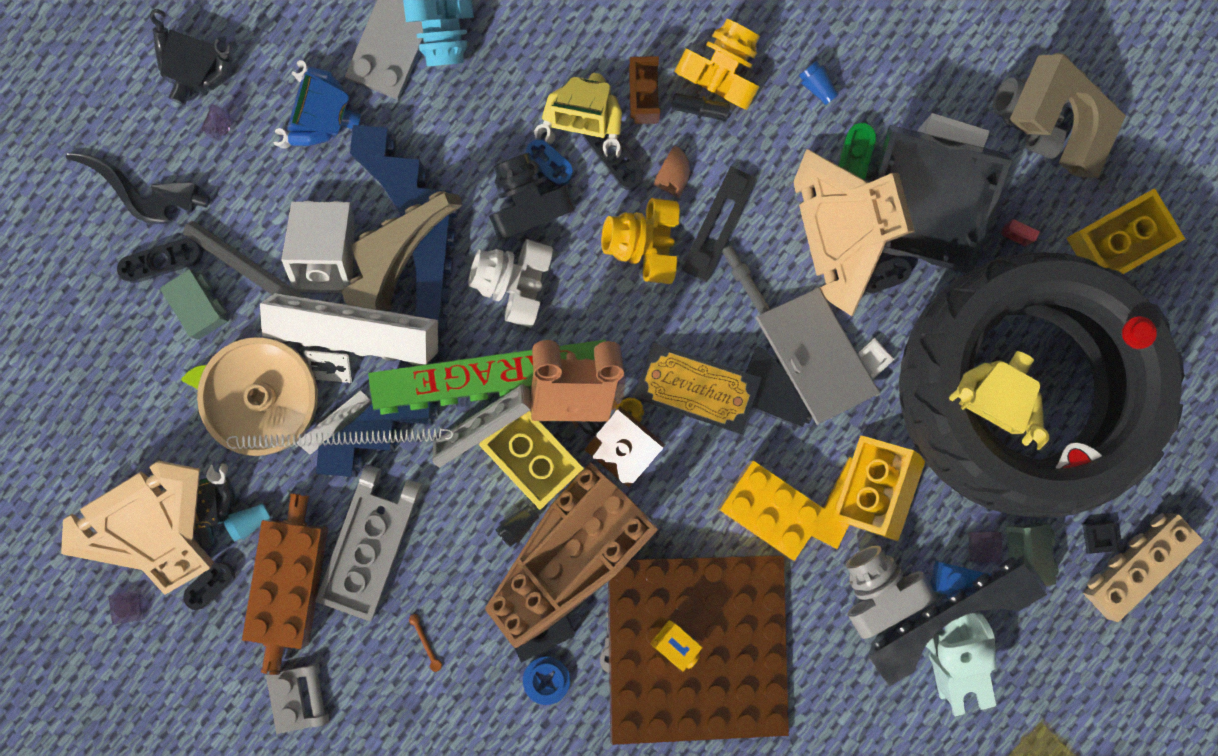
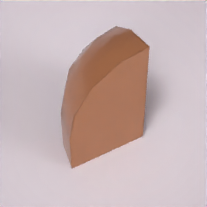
M674 145L654 182L655 186L677 198H680L690 175L689 160L681 148Z

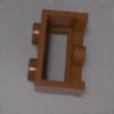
M659 56L629 57L630 119H634L635 124H659Z

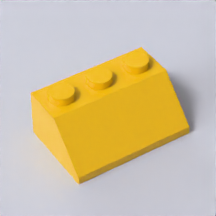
M860 435L832 518L898 542L925 464L924 459L914 450ZM861 463L867 465L866 475L871 480L869 487L859 491L857 495L859 507L853 519H851L850 515Z

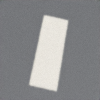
M359 391L306 434L308 445L310 444V433L312 434L313 445L307 446L306 443L304 445L305 439L303 436L301 438V444L304 445L302 448L308 454H312L319 447L318 444L315 445L316 433L318 434V443L320 444L322 440L321 433H323V441L327 440V433H329L330 438L333 436V432L336 434L363 413L372 404V401L362 391Z

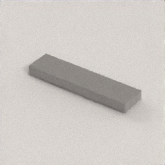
M524 384L520 385L450 430L453 433L452 438L445 439L451 437L452 434L449 431L442 435L439 441H433L432 462L440 468L530 411V390Z

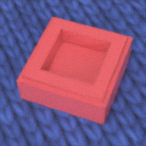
M1014 219L1006 223L1001 231L1002 236L1023 246L1035 242L1040 231Z

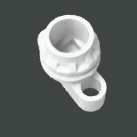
M526 239L517 265L513 264V252L507 251L503 254V251L498 249L488 252L479 249L471 266L468 285L478 289L485 297L490 298L493 294V300L498 302L502 299L505 292L510 293L505 311V321L531 328L536 320L540 302L535 300L537 292L542 288V283L540 282L542 272L549 269L553 249L551 246Z

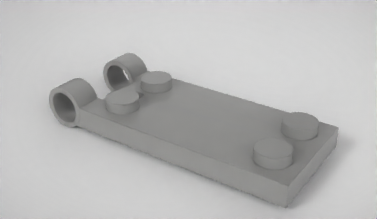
M377 0L345 74L347 80L397 100L400 99L419 55V44L424 43L423 38H417L416 34L423 33L422 21L406 22L403 0Z
M367 464L360 476L357 489L315 602L371 622L376 614L423 484L408 479L402 490L399 502H393L373 494L382 470ZM379 506L385 508L384 514L378 513Z

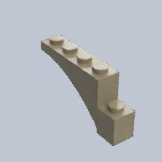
M445 191L436 192L429 197L430 201L427 203L411 206L405 210L406 214L402 217L388 219L382 223V228L377 231L371 230L359 236L360 240L350 245L362 275L349 281L351 285L341 290L346 304L386 312L392 310L390 305L392 295L409 257L434 226L447 215L463 206L459 194L446 193Z

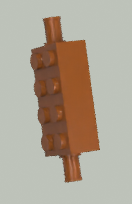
M290 493L287 519H284V521L267 519L261 522L242 641L262 643L266 646L261 673L267 674L268 671H270L269 675H279L281 673L280 668L284 648L303 649L310 644L316 607L315 601L318 595L328 527L308 525V522H305L309 495Z

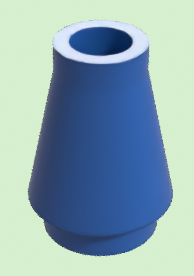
M817 60L798 75L802 80L801 84L818 97L824 105H827L839 95L824 65L821 66Z

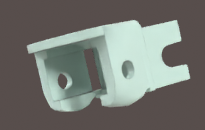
M979 611L950 622L945 626L944 633H936L926 645L931 652L929 657L933 664L939 697L941 699L946 698L949 701L954 716L965 714L963 698L969 692L976 693L981 710L996 706L990 677L991 671L997 668L995 637L988 621Z

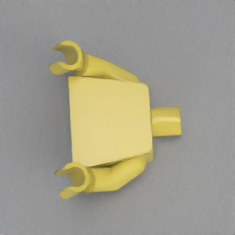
M1016 351L1009 365L999 360L991 364L983 363L963 375L957 390L949 396L951 401L957 397L961 399L959 404L962 405V410L967 408L1011 434H1022L1026 430L1027 434L1022 439V443L1026 446L1034 439L1038 444L1037 450H1040L1049 441V434L1044 429L1042 395L1039 392L1040 382L1026 375L1034 359L1023 352Z

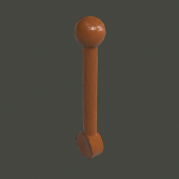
M412 614L409 617V623L415 627L430 658V669L437 672L441 669L442 663L436 659L420 625L421 619L419 615Z

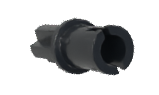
M676 93L673 96L672 109L695 114L699 119L703 116L726 122L730 103L705 99L703 95L701 98Z

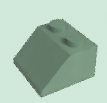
M1050 524L1006 525L1009 558L1015 557L1018 559L1024 555L1046 587L1055 585L1059 568L1056 559L1053 557V547L1056 540Z

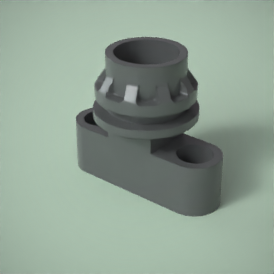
M1008 78L1000 85L995 94L993 111L995 114L1002 116L1007 125L1022 131L1010 118L1028 78L1021 80ZM1061 113L1057 120L1058 123L1064 120V115ZM1054 127L1051 135L1027 134L1026 149L1050 159L1055 158L1063 148L1067 131Z

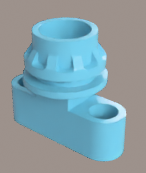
M403 0L406 22L422 21L423 33L416 34L417 38H423L424 44H419V50L426 58V66L464 63L463 54L468 45L467 40H462L461 35L467 34V30H460L459 19L474 18L472 0Z

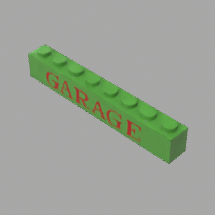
M606 339L559 346L561 359H566V355L573 352L577 360L585 358L595 360V346L606 342ZM532 350L368 373L373 410H380V415L398 413V407L410 405L411 410L429 408L428 402L440 401L441 406L458 404V398L470 396L471 402L488 399L489 393L499 392L500 397H503L522 384L529 388L531 392L533 378Z

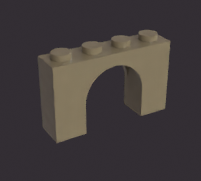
M1053 53V55H1038L1010 120L1026 134L1051 135L1064 104L1069 100L1073 109L1074 124L1059 164L1076 177L1099 178L1126 115L1117 108L1115 102L1109 100L1101 92L1100 87L1094 85L1086 77V74L1070 61L1067 55Z

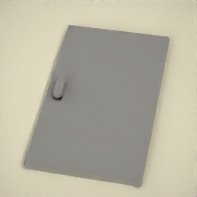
M815 288L811 292L756 317L817 425L881 394L819 288Z

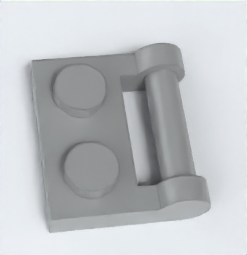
M319 663L283 670L279 675H269L270 673L266 675L276 734L323 726L330 723L329 715L324 710L318 673H321ZM299 677H306L313 712L311 717H306Z

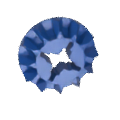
M552 656L538 657L527 666L523 675V687L527 696L532 701L541 705H551L559 702L567 694L570 686L569 671L562 661ZM554 670L552 682L557 689L546 685L539 691L541 678L536 672L548 675Z

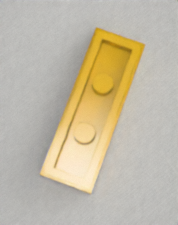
M848 457L823 507L828 512L812 534V537L835 549H838L849 527V524L835 520L832 517L853 459L851 457ZM861 463L850 515L851 519H853L859 507L857 504L859 491L869 487L871 480L866 475L867 465Z

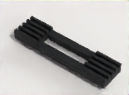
M730 166L681 271L705 282L708 281L754 185L755 177ZM725 197L735 201V204L713 251L703 248L702 245Z

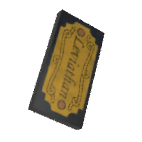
M653 343L633 398L744 436L763 379Z

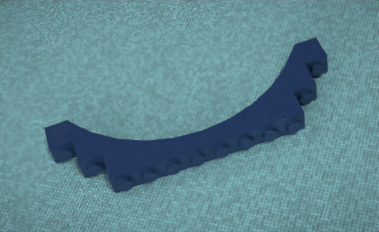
M353 125L350 154L383 186L396 205L401 217L406 214L405 210L417 204L423 205L430 201L429 197L432 194L444 191L421 188V186H426L428 174L427 169H423L420 159L390 157V155H395L396 138L392 137L388 128ZM459 208L434 226L413 251L417 271L416 309L414 316L438 320V353L426 365L435 364L444 359L445 344H441L440 340L441 332H446L448 316L443 315L444 303H449L450 286H446L447 275H452L453 257H449L450 246H455L456 229H452L453 217H458ZM400 360L397 369L421 365H412L408 361ZM428 402L429 408L411 410L410 405L398 407V413L380 415V410H373V404H371L354 422L339 431L341 443L343 444L344 432H346L347 443H349L350 432L352 442H355V432H357V440L360 443L361 431L363 432L364 443L366 442L367 431L369 441L371 442L372 431H374V439L377 442L378 430L381 442L383 441L384 430L387 442L389 430L391 431L392 441H394L395 430L399 441L401 428H397V422L432 425V420L438 418L439 402ZM338 432L334 434L336 444L338 443ZM333 436L329 438L330 444H332ZM384 439L383 443H380L378 440L377 444L374 441L370 444L368 440L366 444L363 442L358 444L356 441L354 445L351 441L349 445L346 442L343 445L340 442L338 445L334 443L329 445L328 443L326 446L322 443L318 447L316 474L357 477V471H362L364 461L363 454H359L360 448L394 451L395 445H400V442L398 443L395 439L394 443L391 440L386 443Z

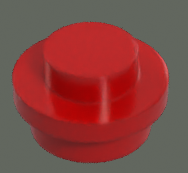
M1142 316L1129 319L1122 329L1123 340L1134 349L1149 347L1153 344L1157 335L1154 323Z

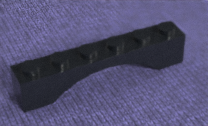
M1023 555L1018 559L1015 557L1007 559L999 566L1000 570L991 575L988 573L982 574L973 581V586L965 591L958 589L952 592L946 598L948 601L940 606L933 604L922 611V616L913 622L911 619H908L898 625L896 632L888 637L886 634H883L873 640L868 658L890 687L915 672L919 657L927 643L950 622L967 614L983 610L1007 609L1020 611L1046 596V585Z

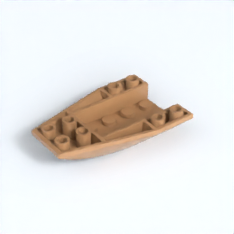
M590 462L551 504L485 607V610L511 645L517 648L554 625L616 576L653 536L658 528L621 489Z

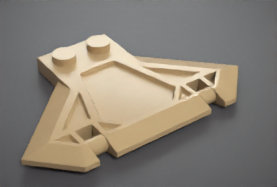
M806 149L794 179V187L796 193L802 192L804 202L799 204L816 275L824 274L826 285L820 287V291L826 300L853 316L886 242L915 231L899 173H891L868 183L815 152ZM813 188H815L817 195L816 197L814 195ZM835 270H837L839 280H837Z
M158 460L149 467L153 472L152 476L148 477L140 471L80 509L84 515L83 518L79 519L74 514L64 518L61 554L140 569L166 595L209 570L214 561L193 539L200 469ZM162 485L165 489L161 491L158 486ZM90 527H93L96 531L92 532Z

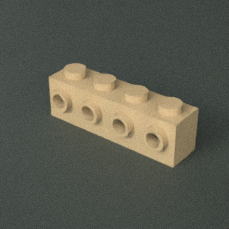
M1161 513L1150 522L1152 527L1145 534L1140 533L1129 542L1130 548L1124 554L1115 555L1108 562L1109 568L1102 575L1100 573L1096 574L1087 582L1088 588L1083 594L1107 619L1119 622L1204 541L1179 514Z

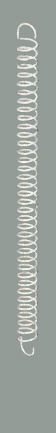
M434 428V436L432 440L430 429H428V439L426 440L425 431L423 429V435L421 440L419 436V429H417L416 441L419 438L420 442H422L424 438L427 442L429 440V436L431 441H434L435 437L436 440L439 441L441 437V431L450 430L440 428L439 439H437L436 429ZM406 429V437L404 441L402 436V430H400V439L398 441L395 430L394 441H392L391 431L389 430L388 442L386 441L385 430L383 431L382 442L380 440L379 430L377 442H375L374 439V431H372V440L371 442L369 441L367 431L366 442L364 444L367 443V440L370 444L373 441L375 444H377L378 440L380 441V443H383L384 439L386 443H388L390 440L392 443H394L395 439L398 443L401 441V439L405 443L407 439L409 441L408 431ZM412 429V433H411V440H410L409 442L412 441V438H413V440L415 441V439H414V434H413V429ZM361 431V440H360V443H359L358 440H357V432H355V442H354V443L352 442L351 432L349 433V434H350L349 443H347V441H346V432H344V441H343V444L346 442V444L349 445V444H350V441H351V443H352L353 445L356 443V441H357L358 444H360L361 442L364 443V441H363V436H362V435H363V432H362V431ZM450 431L451 434H452L451 437L445 438V439H450V438H452V436H453L452 431ZM333 432V441H332V444L334 443L335 445H338L339 442H340V444L343 445V444L341 443V440H340V432H338V443H337V444H336V442H335L334 432ZM305 433V434H304V439H305L304 445H305V443H306L307 446H310L311 444L313 445V442H312V434L310 433V444L308 445V444H307V441H306V433ZM316 433L315 445L321 446L322 443L324 444L323 433H321V444L318 443V434ZM327 433V443L324 444L325 446H326L328 443H329V445H332V444H330V442H329V433ZM282 434V445L279 446L280 448H281L283 445H284V447H287V446H285V444H284V435H283V434ZM289 434L287 435V440H288L287 446H288V444H289L290 447H293L294 444H295L296 447H298L299 445H301L302 447L304 446V445L301 444V434H299V443H298V445H296V443H295V434H293V445H292V446L290 445V442H289L290 436H289ZM254 435V437H253V441H254V446H253V447L250 446V436H248V447H245V445H244V442H245L244 436H242V443H243V445H242L241 448L239 447L238 437H237V436L229 437V438L227 439V442H226L227 445H228V447H230V448H232V449H236V447H231V446H229L228 440H229L230 438H236L237 446H238L239 449H242L243 446H244L245 449H247L248 447H250L251 449H253L254 446H255L256 448H259L260 446H261L262 448H265L266 446L268 447V445H267V435H265V446H264V447H263L262 444H261V439H262V438H261V435L259 436V443H260V444H259V447L256 446V436H255V435ZM271 435V436H270L271 444H270V446H269L268 448H270L271 445L275 448L277 445L279 446V444H278V435H276V446H274L273 443H272V442H273V436Z

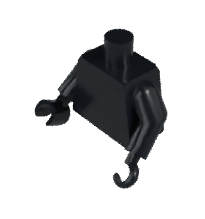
M154 9L150 12V19L156 25L153 28V38L158 69L164 79L174 84L168 97L170 100L186 105L191 91L206 96L209 90H214L228 80L232 62L230 54L237 51L238 45L236 42H230L226 47V36L217 38L214 45L171 29L168 33V28L164 27V23L155 17V13L165 17V12L160 9Z

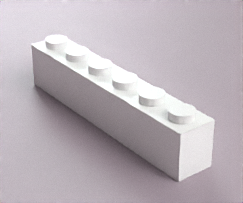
M276 293L260 303L262 336L274 338L279 342L293 341L308 347L322 346L327 347L331 351L345 350L354 352L359 356L373 355L388 361H408L412 365H426L438 353V320Z

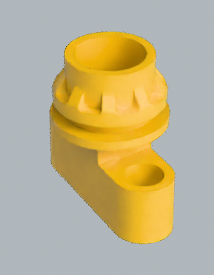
M726 18L723 26L712 34V37L716 39L714 44L709 41L706 46L715 50L711 61L686 48L674 72L733 104L748 110L759 86L735 73L740 64L751 69L752 64L747 61L749 57L755 59L757 55L756 43L760 36Z
M651 198L646 208V219L642 213L637 212L634 214L624 212L619 216H608L605 219L601 236L603 253L613 255L618 261H628L631 264H637L642 255H644V281L672 284L676 276L677 256H669L670 247L674 246V239L670 238L671 227L679 225V203L672 200Z

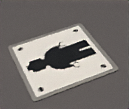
M304 351L306 362L313 371L316 380L352 383L348 354Z

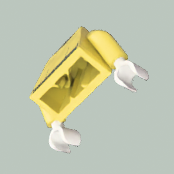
M592 73L588 79L572 77L565 86L552 92L547 98L541 118L544 122L534 130L536 139L540 140L541 135L547 132L545 142L549 145L552 144L555 140V133L551 130V125L552 128L605 138V135L609 134V138L603 143V151L607 156L608 148L611 145L617 146L616 156L619 157L622 151L617 141V135H620L622 111L616 96L611 95V86L605 83V78L598 73Z

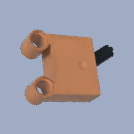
M542 340L537 342L532 348L531 421H577L586 434L596 436L597 432L601 430V425L598 421L609 422L617 383L624 376L620 345L611 341L599 343L594 348L595 360L587 358L577 360L573 352L568 353L566 359H561L560 347L554 341Z

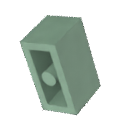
M189 269L160 287V290L189 337L200 340L228 322L224 315L227 313V309L219 298H213L209 291L212 285L203 273L199 275L197 272Z

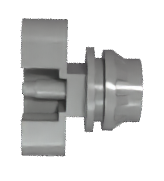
M880 546L865 548L853 555L846 563V567L850 572L849 581L854 589V593L858 599L863 600L854 605L847 615L863 639L875 636L927 607L937 598L923 572H914L902 578L903 571L897 566L894 558L884 554Z

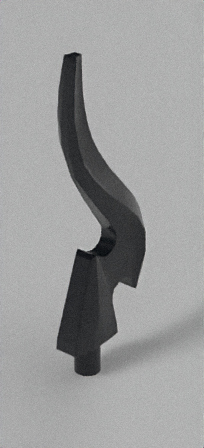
M66 153V159L84 164L102 175L116 191L128 211L134 217L146 223L165 224L173 222L167 216V211L172 206H178L191 213L194 205L205 208L209 206L210 197L198 194L200 186L197 184L151 185L152 196L149 199H144L126 176L108 161L90 155Z

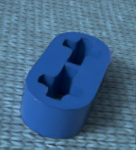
M539 139L533 140L528 144L525 153L529 152L532 160L541 166L542 171L539 173L546 176L547 180L556 186L566 185L571 181L573 177L572 165L553 147ZM534 148L537 150L544 148V156L548 161L545 162L540 157L534 160L532 150ZM553 163L559 169L563 166L566 167L565 174L567 176L565 178L561 176L557 179L554 178L555 171L550 167Z

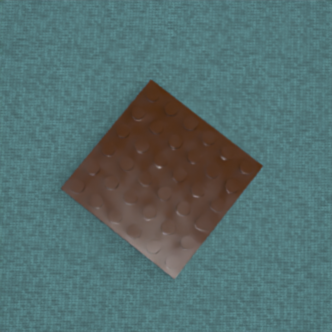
M783 555L630 559L618 574L608 581L610 743L612 745L789 736ZM669 620L679 626L703 647L699 652V660L690 669L686 668L684 671H681L650 644Z

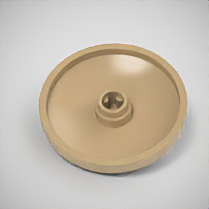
M246 338L225 346L208 362L199 381L197 393L198 409L208 432L227 449L249 456L270 455L290 447L289 444L287 446L288 434L290 436L289 442L292 446L293 434H295L296 443L299 440V434L302 437L306 433L317 410L318 388L309 364L295 349L273 339ZM282 434H283V435H284V444H285V446H287V447H284V445H283V446L280 448L279 446L282 445ZM254 435L256 436V446L259 447V436L261 435V444L264 447L265 435H267V445L269 447L271 444L270 436H273L272 443L274 446H276V435H278L279 446L277 445L274 448L271 445L270 448H268L267 446L265 448H262L261 446L259 448H256L254 446L253 437ZM237 436V437H238V444H239V447L241 448L242 445H243V443H242V436H244V438H245L244 445H245V447H248V436H250V446H251V447L254 446V448L251 449L250 447H248L247 449H245L244 446H243L242 449H239L238 446H237L236 438H230V439L228 440L229 446H231V447H236V449H232V448L228 447V445H227L226 442H227V439H228L229 437Z

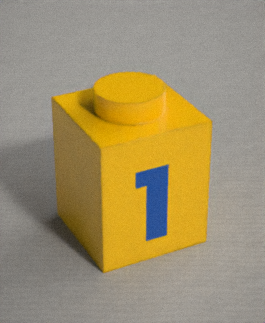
M670 620L650 643L681 671H684L686 668L690 669L696 664L700 658L699 652L703 648Z

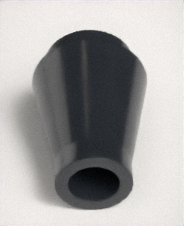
M527 505L522 510L499 522L500 526L495 531L509 547H512L515 543L518 545L534 522L539 519V516Z

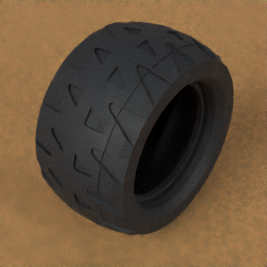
M1029 252L1020 255L1004 256L982 264L947 285L927 305L915 323L904 349L899 376V396L906 428L917 451L936 475L956 492L983 507L1007 514L1028 517H1061L1085 512L1105 504L1122 495L1151 472L1165 454L1162 450L1178 428L1183 411V404H1180L1185 373L1182 355L1180 351L1177 352L1175 343L1170 334L1168 320L1157 304L1150 303L1141 294L1134 281L1121 272L1104 268L1088 258L1065 253ZM1028 315L1045 319L1065 330L1080 345L1092 370L1094 401L1085 427L1072 443L1087 445L1100 453L1101 457L1080 466L1056 469L1064 449L1040 460L1019 454L996 438L988 429L981 416L967 408L962 410V405L959 404L961 401L959 397L953 401L949 399V396L957 390L963 375L973 369L978 349L986 335L1004 317ZM1137 316L1150 319L1157 331L1153 344L1143 349H1134L1128 346L1122 337L1124 324L1129 319Z

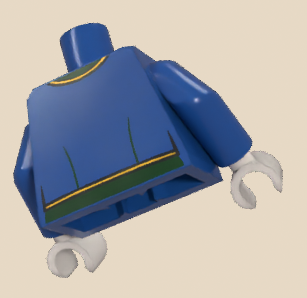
M302 60L297 61L296 64L303 68V71L300 73L292 72V75L300 82L287 127V130L291 132L288 133L280 128L276 129L275 133L284 135V138L279 143L273 142L274 145L280 148H288L290 146H312L325 143L338 134L340 126L352 129L353 125H359L361 114L345 109L349 95L344 92L343 86L334 75L326 70L308 67Z

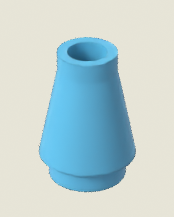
M261 503L258 506L230 514L229 518L223 522L232 539L237 541L239 539H246L261 526L262 520L270 519L271 516L265 505Z

